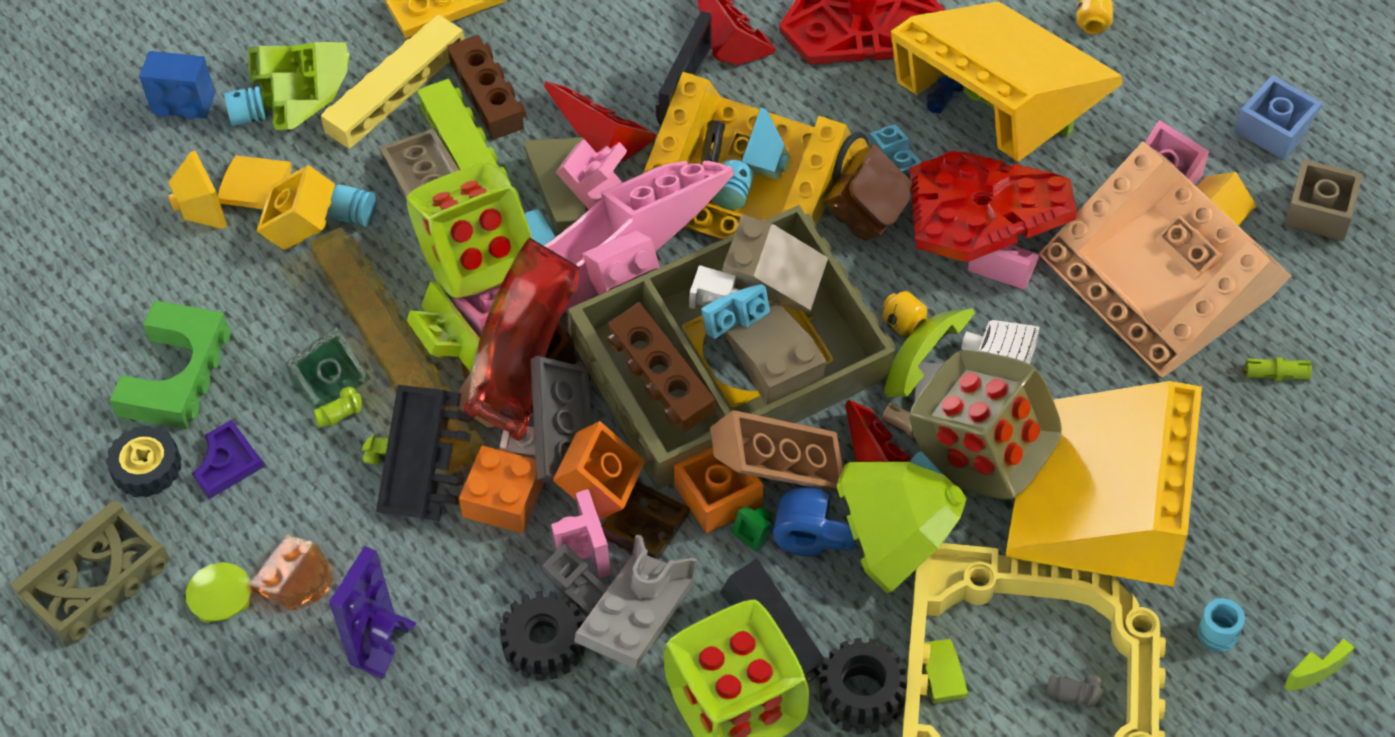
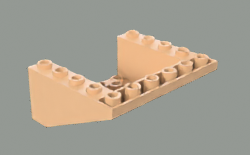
M1142 142L1078 210L1076 219L1066 223L1039 252V255L1161 377L1175 370L1269 300L1292 276L1169 160L1145 142Z

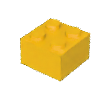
M306 165L271 185L256 232L283 250L295 244H300L303 240L314 234H319L326 225L325 218L328 208L332 204L331 197L335 184L311 166Z

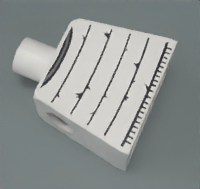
M992 320L988 322L984 336L966 331L961 349L994 353L1030 364L1037 345L1040 327Z

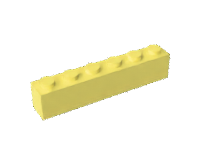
M440 15L426 23L420 31L406 40L399 49L386 57L377 68L369 72L363 80L352 89H349L342 98L324 111L321 115L324 132L348 149L353 147L450 62L447 45L464 40L463 30Z

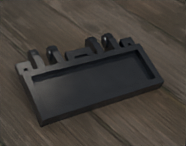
M700 12L658 92L659 99L655 105L656 120L660 128L682 72L696 76L700 72L702 64L712 46L711 13Z
M406 385L397 386L376 512L440 521L442 507L430 506V502L460 505L457 496L436 493L438 483L463 486L464 478L436 474L435 469L449 471L453 443L441 442L440 438L470 442L471 434L468 432L447 430L449 419L466 423L474 421L475 414L445 410L446 406H460L461 393Z

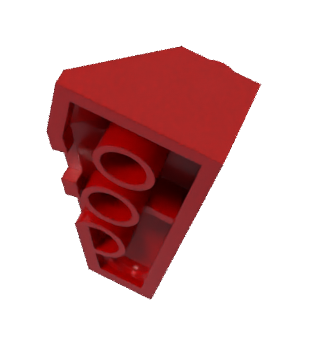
M697 0L700 12L704 11L712 14L711 54L715 59L722 63L728 61L737 66L774 54L776 49L767 36L760 29L755 31L747 23L750 19L746 14L741 13L733 6L734 2L732 0Z
M545 81L544 88L579 137H583L596 153L605 146L611 149L620 142L627 150L620 160L624 162L655 140L657 134L639 123L616 116L615 111L593 103L592 99L566 86Z
M851 400L846 402L845 407L856 462H908L912 459L906 451H902L898 446L890 442L893 435L870 408Z

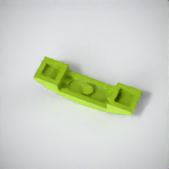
M973 308L946 311L922 323L907 338L898 351L889 370L884 394L889 398L907 397L925 376L918 365L943 335L960 333L975 314Z

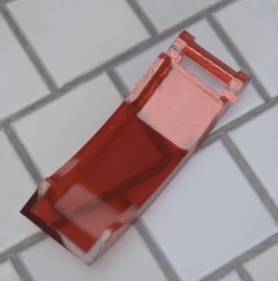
M532 238L526 240L493 301L478 343L469 399L464 407L466 414L472 417L478 416L508 432L509 437L516 441L522 440L526 435L529 415L533 413L531 359L536 356L546 357L559 319L571 296L578 288L580 270L579 266ZM486 402L491 406L503 411L504 413L514 417V420H511L510 418L485 406L483 403Z

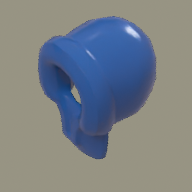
M800 486L790 489L782 495L776 511L773 536L774 541L783 550L791 554L811 557L820 555L824 549L852 551L856 541H854L849 524L828 520L831 495L827 491L815 487Z

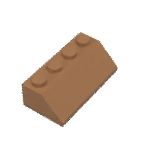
M734 410L710 427L714 457L737 473L838 492L836 485L843 466L837 432Z

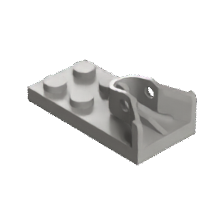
M639 535L635 536L632 556L575 635V643L634 669L638 667L694 583L697 560L694 558L677 561L671 560L667 564L648 556L643 538Z

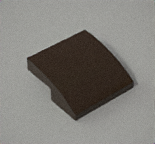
M636 481L624 509L611 514L601 527L605 539L632 553L635 536H642L645 549L648 551L647 555L659 560L689 515L690 508Z

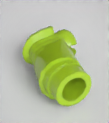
M346 387L340 391L339 399L314 409L313 415L317 427L329 426L331 428L344 418L351 416V414L355 413L358 416L362 407L361 395L356 393L353 387Z
M376 434L371 435L362 447V451L365 452L362 458L363 461L368 464L377 465L380 462V455H386L388 438L376 437Z

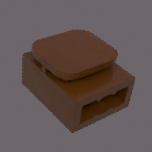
M873 144L857 151L823 202L836 217L840 218L851 228L852 233L856 237L867 241L881 236L885 228L897 220L909 202L913 182Z

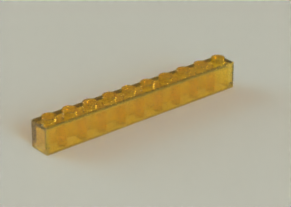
M340 227L309 241L315 262L395 392L398 385L450 391L447 385L442 386L438 381L440 375L432 362L429 364L426 362V353L420 341L414 342L411 338L413 335L412 330L406 319H399V310L392 298L387 299L384 295L386 290L381 279L372 276L373 270L367 257H360L358 254L360 249L355 238L352 235L348 237L343 228ZM446 406L445 409L464 412L460 408L456 409L455 406ZM449 419L447 430L468 432L471 434L470 442L440 438L441 442L453 443L449 471L444 470L446 475H452L474 464L480 450L479 448L483 446L476 430L470 431L467 427L469 423Z

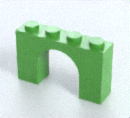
M154 300L143 324L149 341L186 348L193 353L191 361L181 373L166 380L153 381L121 375L109 401L117 417L188 429L191 419L195 420L198 416L200 397L208 392L210 373L220 363V349L223 343H228L231 328L227 324L224 312Z

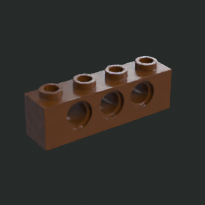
M475 35L447 45L450 65L491 139L495 140L524 129L523 118L526 117L525 108L521 101L516 102L515 92L511 83L504 81L502 67L499 62L494 63L493 53L489 44H483L479 35Z
M640 302L608 322L609 336L607 340L615 352L619 353L622 351L628 359L625 361L627 367L635 377L640 375L645 381L646 385H644V388L654 402L659 400L665 407L663 413L672 426L678 424L685 433L716 411L714 397ZM637 341L648 343L646 347L641 349L633 347V344ZM656 365L667 367L662 373L651 371ZM675 389H682L686 392L680 398L670 395Z

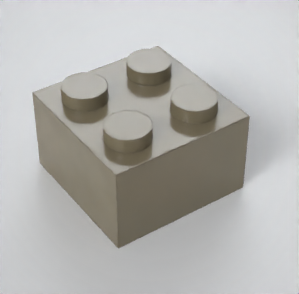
M1303 159L1284 226L1344 241L1352 220L1363 174Z

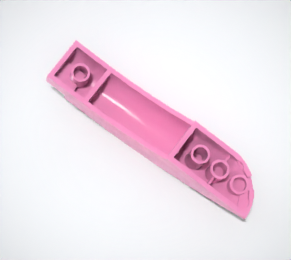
M687 161L657 167L601 192L602 198L581 218L555 239L536 251L537 265L510 281L483 292L461 298L452 297L453 304L474 332L484 340L496 337L505 330L513 337L517 331L516 325L518 322H523L535 301L541 302L553 311L545 322L567 312L569 308L583 303L598 294L590 281L582 253L635 230L652 239L656 252L707 205L734 175V171L726 165L711 161H703L702 165L697 163L688 164Z

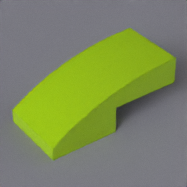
M1343 638L1323 660L1311 651L1289 674L1284 688L1288 691H1294L1321 682L1348 662L1355 647Z
M944 639L924 642L931 644L929 664H923L925 673L928 675V685L933 704L967 698L968 692L952 640Z

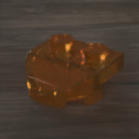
M287 534L249 585L255 593L279 601L284 608L298 610V604L308 600L315 603L326 594L333 581L331 564L316 544Z

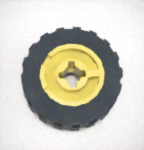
M135 427L128 432L125 431L118 439L112 442V447L108 449L106 464L118 489L121 488L123 493L131 494L133 497H151L153 494L162 493V490L169 488L172 482L177 480L179 470L182 467L181 455L174 439L171 438L167 431L164 432L158 427Z

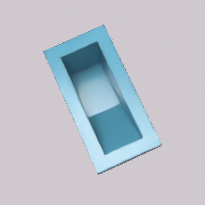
M760 108L742 162L749 165L756 174L779 180L782 172H786L789 167L790 155H788L789 153L767 110Z

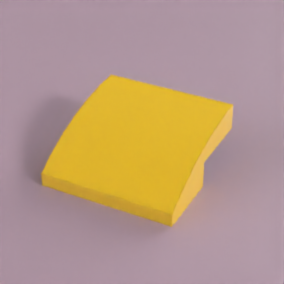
M235 155L224 175L218 192L220 204L264 209L271 185L291 174V162Z

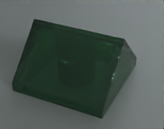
M338 327L333 328L285 362L292 386L315 409L339 399L340 391L343 388L353 387L357 389L371 379Z

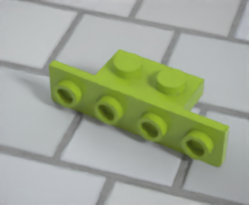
M430 282L421 304L424 311L410 310L406 321L431 355L440 358L457 356L471 373L479 360L485 357L486 346L437 282Z

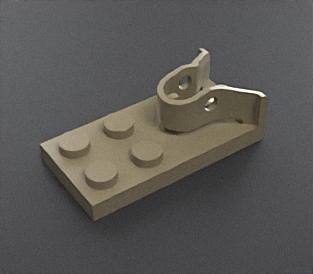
M434 128L380 147L382 158L405 198L416 188L459 170Z

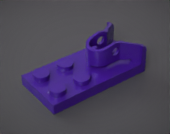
M364 546L329 600V605L349 664L383 679L395 655V649L391 642L393 629L396 628L408 633L414 629L416 622L394 613L377 551Z

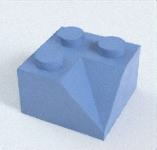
M1272 75L1240 109L1234 132L1280 159L1285 160L1300 144L1323 103Z

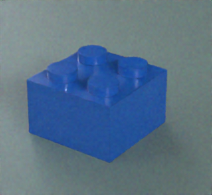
M149 51L139 78L151 113L163 117L175 115L183 116L187 119H206L215 96V90L205 57Z

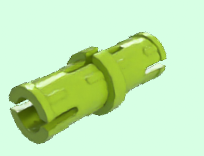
M1274 357V359L1246 358L1244 364L1245 371H1247L1245 378L1274 379L1275 382H1281L1282 379L1310 380L1312 375L1310 360H1283L1282 357Z

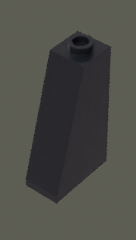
M756 559L731 574L720 591L721 596L729 606L743 601L757 600L771 615L801 665L807 683L820 675L818 668L822 666L825 658L759 560Z

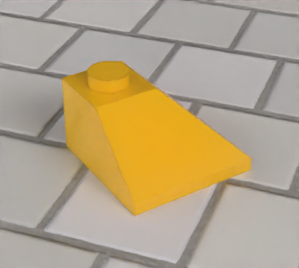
M196 150L192 151L168 182L172 194L168 195L174 212L180 210L184 220L220 229L226 228V220L216 190Z

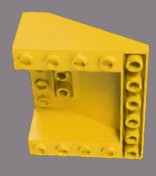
M999 1L912 16L891 31L897 83L918 95L941 77L948 75L994 105L997 148L1018 162L1122 85V75Z
M682 72L643 174L657 167L676 162L687 161L688 164H700L707 123L711 120L721 121L725 124L718 163L722 164L727 160L742 161L760 109L723 98L710 80ZM768 112L789 153L788 155H790L787 171L782 172L779 180L754 173L746 203L742 208L738 210L725 209L717 205L712 199V202L707 203L684 228L722 240L735 234L742 214L764 221L800 205L805 214H809L812 217L816 227L827 206L823 201L835 185L833 173L837 155L843 142L851 135L848 126L818 116L815 127ZM714 143L711 145L710 155H712Z
M1166 381L1054 399L1053 401L1061 421V436L1056 448L1035 478L1015 497L1005 557L1174 587L1188 535L1202 386Z

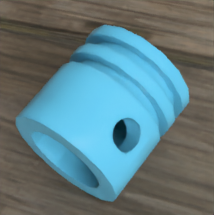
M256 86L255 90H252L251 87L248 88V91L241 89L224 93L232 126L252 123V119H255V122L259 121V118L266 120L259 86Z
M727 160L722 164L732 168L734 175L712 199L717 205L725 209L738 210L746 203L754 172L749 165L742 161Z
M341 184L337 185L331 197L332 204L329 207V215L335 220L366 227L375 212L376 196L370 191L367 192L366 190Z
M1226 598L1214 599L1209 602L1204 609L1197 631L1201 643L1208 649L1217 652H1224L1233 648L1244 626L1245 615L1243 609L1236 602Z

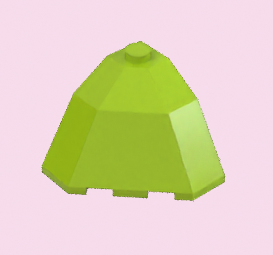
M312 42L293 46H256L247 48L249 77L253 84L259 82L263 90L260 92L265 110H273L272 124L275 130L294 129L333 101L348 71L347 65L350 60L346 42Z
M849 462L844 465L836 485L840 498L847 500L851 512L846 517L854 541L860 540L865 555L861 559L864 572L887 594L899 586L940 547L961 518L967 500L962 490L954 485L945 475L910 462Z

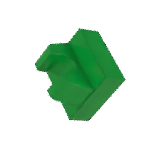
M745 505L737 513L732 534L757 552L766 542L771 526L768 520L773 514L763 506L753 510Z

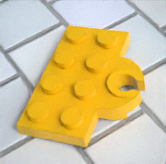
M384 0V3L406 39L414 36L426 23L430 22L437 15L452 22L507 0Z

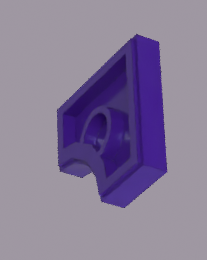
M230 420L204 435L208 444L207 456L201 466L192 472V476L207 498L211 499L265 466L233 420Z

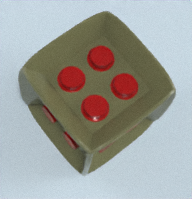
M961 350L946 360L921 391L909 414L911 429L920 450L943 475L960 489L1001 499L1016 497L1031 483L1056 448L1062 432L1060 417L1049 388L1035 367L1015 358L978 350Z

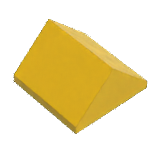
M1237 172L1206 176L1197 186L1238 226L1256 208L1254 200Z

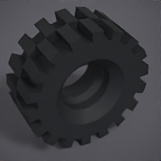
M543 591L535 592L536 598L530 599L529 594L521 596L522 604L519 605L514 601L510 605L511 613L505 611L502 616L503 623H500L499 628L504 657L507 663L510 662L511 668L516 673L520 669L522 676L528 679L531 673L535 674L536 681H543V676L550 674V679L553 680L558 678L557 672L562 670L564 675L571 671L570 664L572 663L577 666L580 662L579 654L584 655L585 647L575 643L576 632L584 620L582 614H579V608L575 603L570 606V599L563 595L561 600H558L556 592L550 591L549 597H544ZM549 626L555 629L556 636L548 643L538 644L531 641L530 633L537 627Z

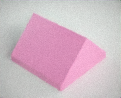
M1159 120L1145 143L1169 160L1195 184L1203 176L1209 151Z
M1010 245L970 261L968 271L1025 290L1040 255Z

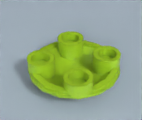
M225 562L210 564L199 570L190 579L186 589V603L191 612L198 616L202 622L209 623L227 620L248 608L250 604L249 598L252 593L251 580L246 572L235 564Z

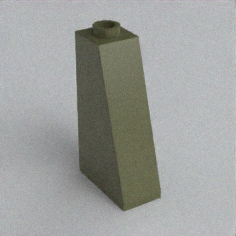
M583 137L524 141L528 167L557 236L587 212V207L555 173L573 148L583 140Z

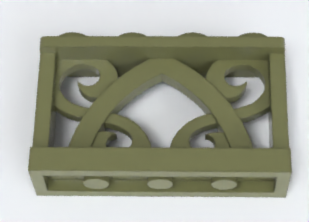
M114 499L11 582L10 586L17 598L65 646H68L73 641H79L85 637L89 628L99 619L109 617L113 613L115 606L123 599L134 596L140 590L141 584L152 575L156 576L163 572L170 561V557L165 546L150 535ZM125 527L135 537L122 542L118 531ZM103 545L101 549L104 552L93 553V551H95L98 547ZM131 547H145L148 552L133 564L131 563L132 559L140 556V554L136 551L124 553L125 550ZM111 558L110 571L105 585L91 588H74L78 580L76 565L82 560L102 562ZM66 573H69V574H70V577H69V579H68V581H67L66 584H65V582H66L65 579L59 580V579L62 578ZM41 594L53 599L48 610L36 600ZM63 601L66 602L64 610L67 616L71 609L77 608L64 621H60L56 617L57 609Z

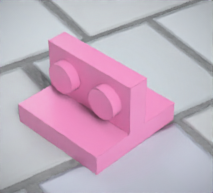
M583 139L573 148L555 173L581 202L590 209L602 198L601 192L623 183L613 170L627 150L619 142L611 149L605 146L596 153Z
M588 489L577 492L576 499L579 516L565 517L551 524L555 551L565 543L582 559L592 558L598 579L611 576L608 545Z

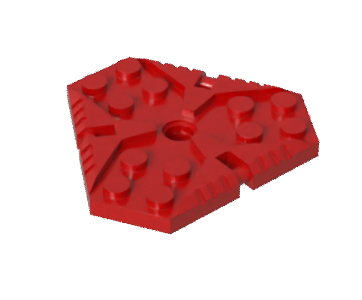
M795 0L779 25V33L808 64L833 63V61L837 63L842 61L852 62V60L863 61L864 58H874V60H882V58L892 59L894 58L891 37L893 29L912 16L945 11V9L936 0Z
M959 151L947 152L942 156L923 161L909 168L910 180L913 182L911 198L916 249L970 262L1017 243V235L1019 234L1024 235L1028 239L1076 219V204L1071 179L1052 172H1043L1040 169L1023 167L1019 164L1009 166L1002 160H994L990 157L985 158L981 155L976 156L973 153Z

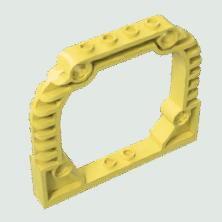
M942 543L915 570L902 737H941L932 725L918 724L920 695H927L928 675L922 674V664H929L931 644L924 643L926 615L940 616L948 608L963 600L973 605H984L993 598L994 593L1070 600L1089 605L1111 621L1112 642L1118 652L1127 657L1126 725L1121 727L1114 737H1165V732L1159 730V720H1163L1165 714V699H1159V688L1163 689L1165 685V668H1160V658H1164L1166 639L1165 637H1160V622L1156 613L1148 608L1139 607V603L1133 593L1130 595L1117 578L1104 574L998 555L999 548ZM973 582H981L984 586H976ZM1134 628H1142L1146 633L1138 632Z

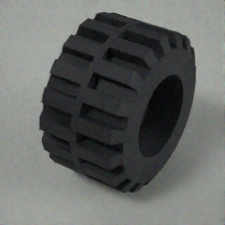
M854 638V644L844 641L840 643V650L834 647L829 652V659L825 658L822 663L819 699L820 702H823L822 710L825 715L831 713L830 721L833 724L837 725L841 721L842 730L849 732L851 727L857 728L856 734H864V728H870L871 734L879 732L880 724L886 729L891 725L892 717L896 720L900 715L905 701L907 686L906 668L904 663H899L900 656L896 651L891 654L889 653L890 646L885 643L878 646L876 645V640L870 638L868 643H863L862 638ZM865 675L875 679L882 686V689L875 694L861 696L850 692L844 686V682L853 676Z

